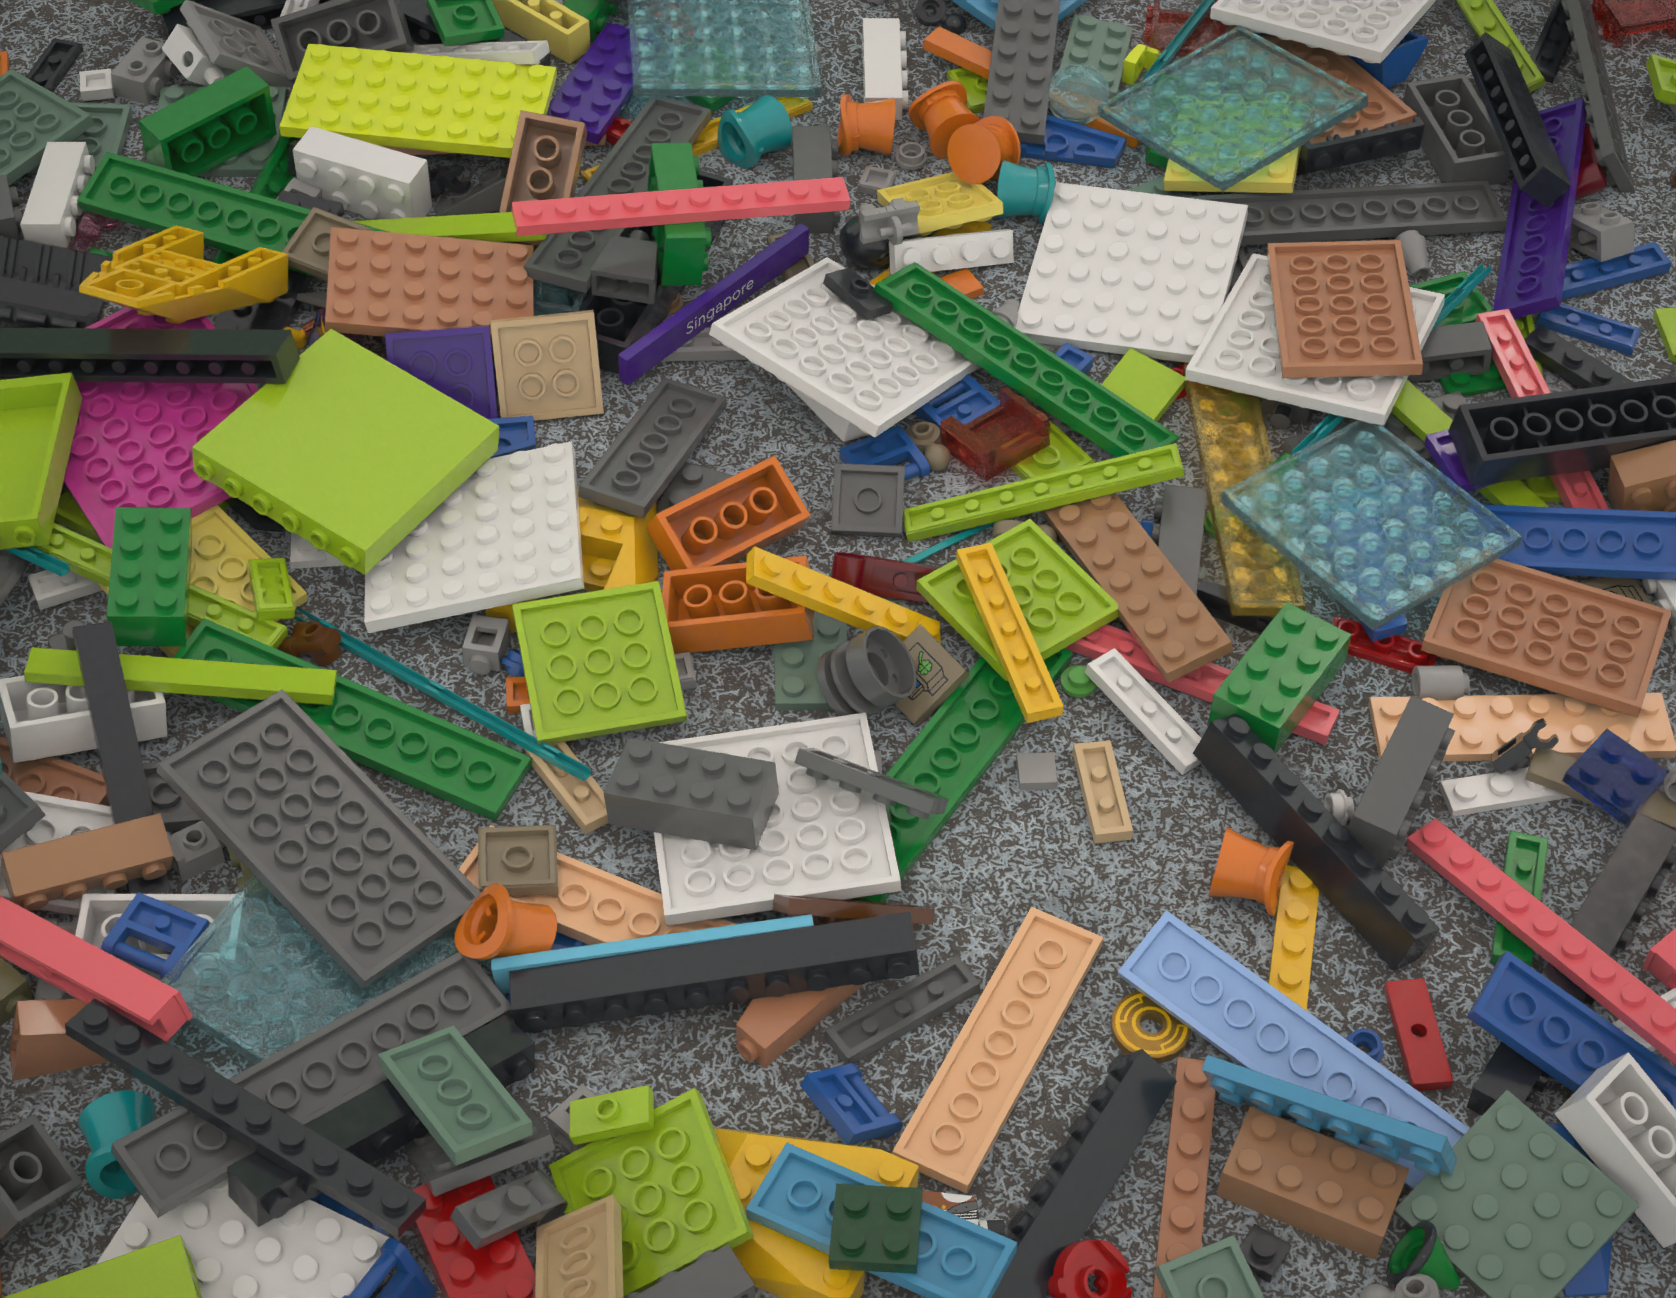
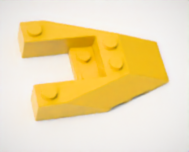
M176 225L114 251L113 260H105L101 264V271L99 273L92 272L79 285V292L137 310V313L140 315H157L164 317L170 323H183L186 320L259 303H270L275 298L287 293L288 254L258 247L222 264L204 260V232Z
M578 497L584 589L598 591L657 581L659 578L658 548L646 529L655 514H657V503L653 505L643 519ZM532 599V600H527V601H522V602L535 601V600H537V599ZM512 604L486 609V616L509 619L510 631L516 632Z
M714 1127L745 1214L747 1206L786 1143H790L884 1185L917 1188L919 1165L881 1149ZM748 1219L754 1238L731 1249L754 1282L755 1287L780 1298H861L864 1292L865 1271L829 1269V1254Z

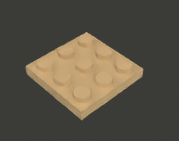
M593 310L490 320L500 418L533 416L534 421L604 414Z

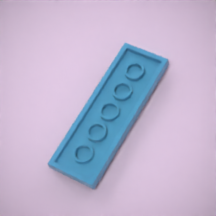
M1210 1055L1206 1057L1202 1071L1211 1083L1210 1087L1219 1094L1218 1098L1229 1105L1241 1107L1245 1103L1280 1118L1283 1116L1296 1121L1295 1124L1319 1133L1320 1130L1335 1134V1140L1358 1148L1360 1143L1375 1148L1374 1153L1386 1160L1398 1162L1399 1157L1415 1162L1414 1167L1433 1176H1438L1440 1171L1452 1175L1457 1157L1447 1136Z
M786 1143L747 1206L746 1215L752 1221L829 1254L836 1183L887 1185L790 1143ZM923 1202L917 1274L867 1272L925 1298H992L1017 1252V1242Z

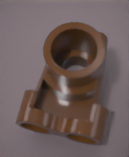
M299 621L294 625L292 635L286 637L279 645V650L297 658H300L301 655H310L317 666H326L337 660L342 653V649L339 646L341 635L338 630L323 627L320 622Z

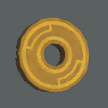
M1140 991L1130 993L1120 1000L1112 1013L1111 1032L1116 1046L1125 1055L1143 1049L1156 1062L1163 1061L1164 1063L1172 1061L1183 1053L1190 1040L1191 1029ZM1145 1020H1154L1161 1025L1162 1030L1154 1034L1147 1033L1141 1028L1140 1023Z

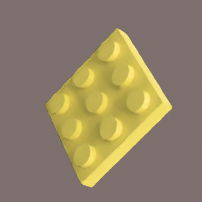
M954 172L877 190L878 203L883 207L888 206L891 200L903 198L906 202H918L920 205L918 227L919 233L922 236L930 235L932 231L943 228L956 229L967 222L988 221L992 219V216L1003 214V202L982 183H966L959 179Z

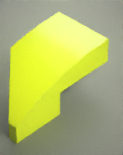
M1138 44L1124 60L1122 82L1134 85L1144 68L1150 69L1161 54L1160 51Z

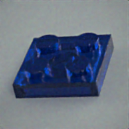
M1606 729L1566 771L1562 781L1626 825L1662 786L1664 778L1669 771Z

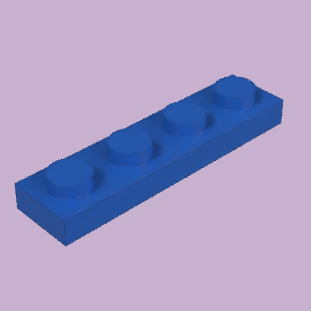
M1651 242L1634 247V252L1603 262L1590 258L1566 264L1561 300L1667 273L1672 262L1656 242Z

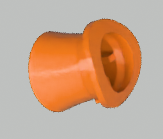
M948 81L931 88L914 100L908 110L909 118L913 124L927 131L931 152L940 159L948 158L947 148L949 140L958 128L967 124H975L981 120L966 107L967 93L959 81Z
M849 94L842 95L837 137V149L840 156H849L852 151H859V149L891 156L896 112L894 98L859 103L858 101H852V96Z
M989 116L975 124L961 126L952 134L947 148L948 161L952 171L959 179L969 184L984 183L990 178L999 179L1003 160L1018 165L1021 154L1020 141L1014 126L1007 119L1000 116Z
M1227 827L1208 896L1256 900L1257 903L1265 905L1269 916L1275 917L1282 877L1291 856L1294 842L1287 841L1281 848L1274 846L1269 848Z
M492 883L479 894L459 921L454 936L455 946L462 955L476 960L550 951L557 932L556 914L548 905L512 901L507 889L503 885Z

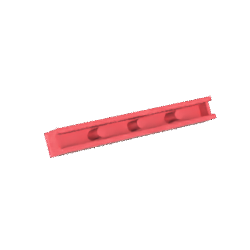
M0 896V957L86 1004L94 998L166 1042L187 1020L189 1021L193 1017L180 991Z

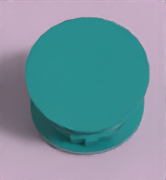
M770 95L760 97L742 112L736 113L733 109L726 110L722 114L718 126V146L722 156L743 169L756 165L764 153L785 150L790 147L792 142V126L789 115L781 102Z
M1003 160L997 197L1003 202V214L998 215V219L1032 215V217H1040L1038 224L1045 223L1047 212L1053 202L1056 186L1055 174L1050 162H1045V166H1037L1036 169Z
M122 1090L105 1094L91 1102L79 1116V1129L92 1153L85 1162L86 1178L92 1189L104 1197L119 1199L138 1192L136 1186L112 1154L111 1147L112 1143L155 1120V1104L144 1093Z

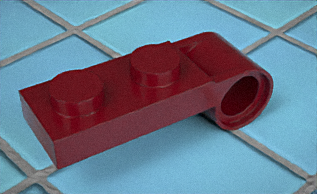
M1588 122L1585 123L1576 200L1608 188L1603 167L1600 166L1595 150L1597 146L1592 137Z
M835 552L830 577L873 595L930 604L916 590L917 580L939 569V567L853 553Z

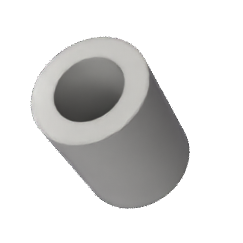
M1460 665L1414 666L1411 687L1413 696H1417L1420 699L1429 697L1435 700H1457L1463 697L1464 694L1469 693L1470 681L1468 673L1463 672Z

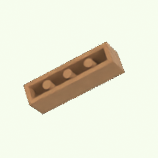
M161 813L2 852L1 868L11 902L31 911L46 906L49 903L48 901L63 897L65 900L79 899L83 894H88V891L104 887L105 890H114L123 887L132 879L143 877L145 880L159 878L165 875L167 870H171L174 854Z

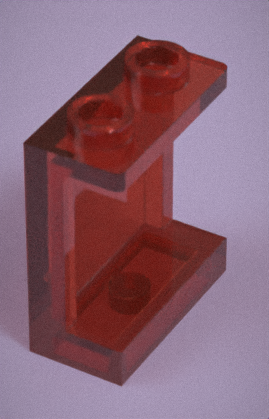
M1154 0L1153 6L1147 5L1144 43H1150V48L1157 49L1162 53L1194 12L1161 9L1160 0ZM1207 13L1175 56L1208 59V56L1223 52L1225 24L1211 19L1210 13Z
M1594 0L1591 4L1595 21H1598L1602 27L1604 37L1610 39L1615 48L1622 47L1626 35L1664 29L1670 39L1676 38V0Z
M1005 387L1000 390L999 406L963 425L952 415L942 420V445L948 448L953 457L983 480L988 481L1050 445V421L1043 412L1038 411L1027 403L1023 397L1016 395Z

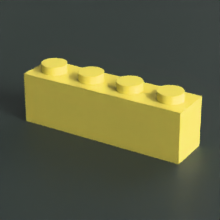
M492 0L503 26L529 41L547 40L551 54L568 64L584 55L590 48L589 20L555 0Z

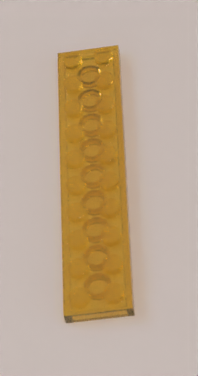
M1184 364L1182 373L1183 376H1186V368L1188 364ZM1186 380L1185 391L1205 488L1207 489V497L1231 614L1239 616H1276L1286 602L1305 611V597L1258 396L1237 393L1232 390Z

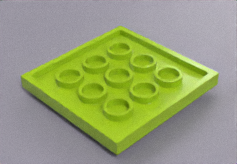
M1031 519L986 542L992 543L1043 660L1119 617L1118 603ZM955 559L917 580L916 590L1005 681H1008L957 560Z
M659 581L512 604L538 746L541 742L553 744L685 722L687 720Z
M696 1088L655 1108L654 1129L593 1141L549 1165L556 1189L568 1203V1207L564 1211L565 1215L614 1194L619 1202L622 1223L623 1298L630 1293H641L656 1285L657 1281L668 1272H679L692 1265L706 1251H717L726 1245L733 1249L754 1238L702 1094Z

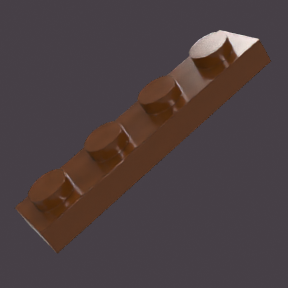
M774 894L772 909L786 913V917L808 914L822 916V923L825 924L843 922L847 918L864 919L911 912L914 931H917L918 924L933 925L934 909L918 905Z

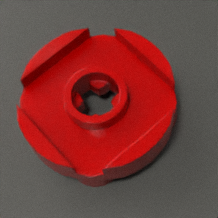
M1087 1239L1068 1245L1057 1258L1054 1273L1048 1281V1290L1053 1298L1132 1297V1287L1127 1288L1125 1273H1130L1127 1261L1114 1245L1104 1240ZM1093 1274L1096 1277L1094 1280V1285L1097 1288L1096 1292L1090 1291L1087 1282L1088 1276Z

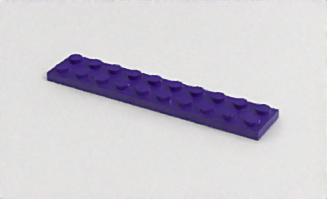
M1583 98L1539 111L1571 184L1565 193L1547 208L1522 191L1514 176L1493 311L1509 309L1514 320L1538 312H1547L1561 306L1587 115L1586 103Z

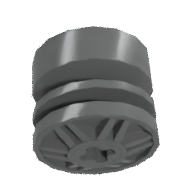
M875 626L851 638L849 642L840 644L835 649L824 653L818 661L817 677L820 689L827 703L839 716L866 712L867 718H869L873 714L882 711L884 707L891 706L912 695L916 687L917 674L907 647L896 634L884 627Z

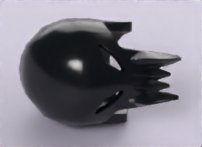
M859 215L852 217L840 232L839 244L844 256L852 265L863 269H888L890 267V240L863 244L859 239ZM922 234L903 236V240L914 239L922 236Z

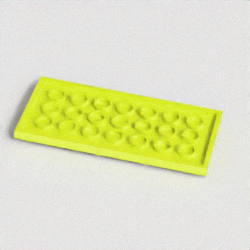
M308 44L279 126L280 134L285 137L302 138L308 129L313 126L379 146L511 158L520 110L547 115L557 78L556 67L543 65H515L511 62Z

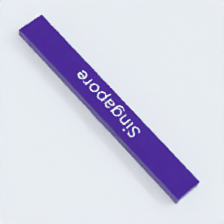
M801 223L618 354L619 380L628 386L809 253V228Z

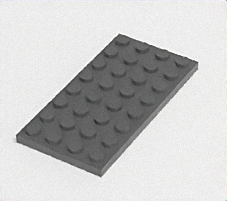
M283 690L278 691L158 763L157 773L362 989H365L458 925L466 910L481 893Z

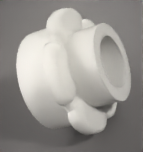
M1338 789L1336 793L1326 794L1324 799L1325 808L1329 812L1332 811V815L1337 821L1345 826L1354 814L1353 799L1347 797L1342 789Z

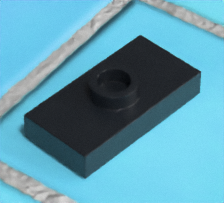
M850 267L825 275L823 284L865 320L891 313L893 303L875 292L870 282L863 279Z

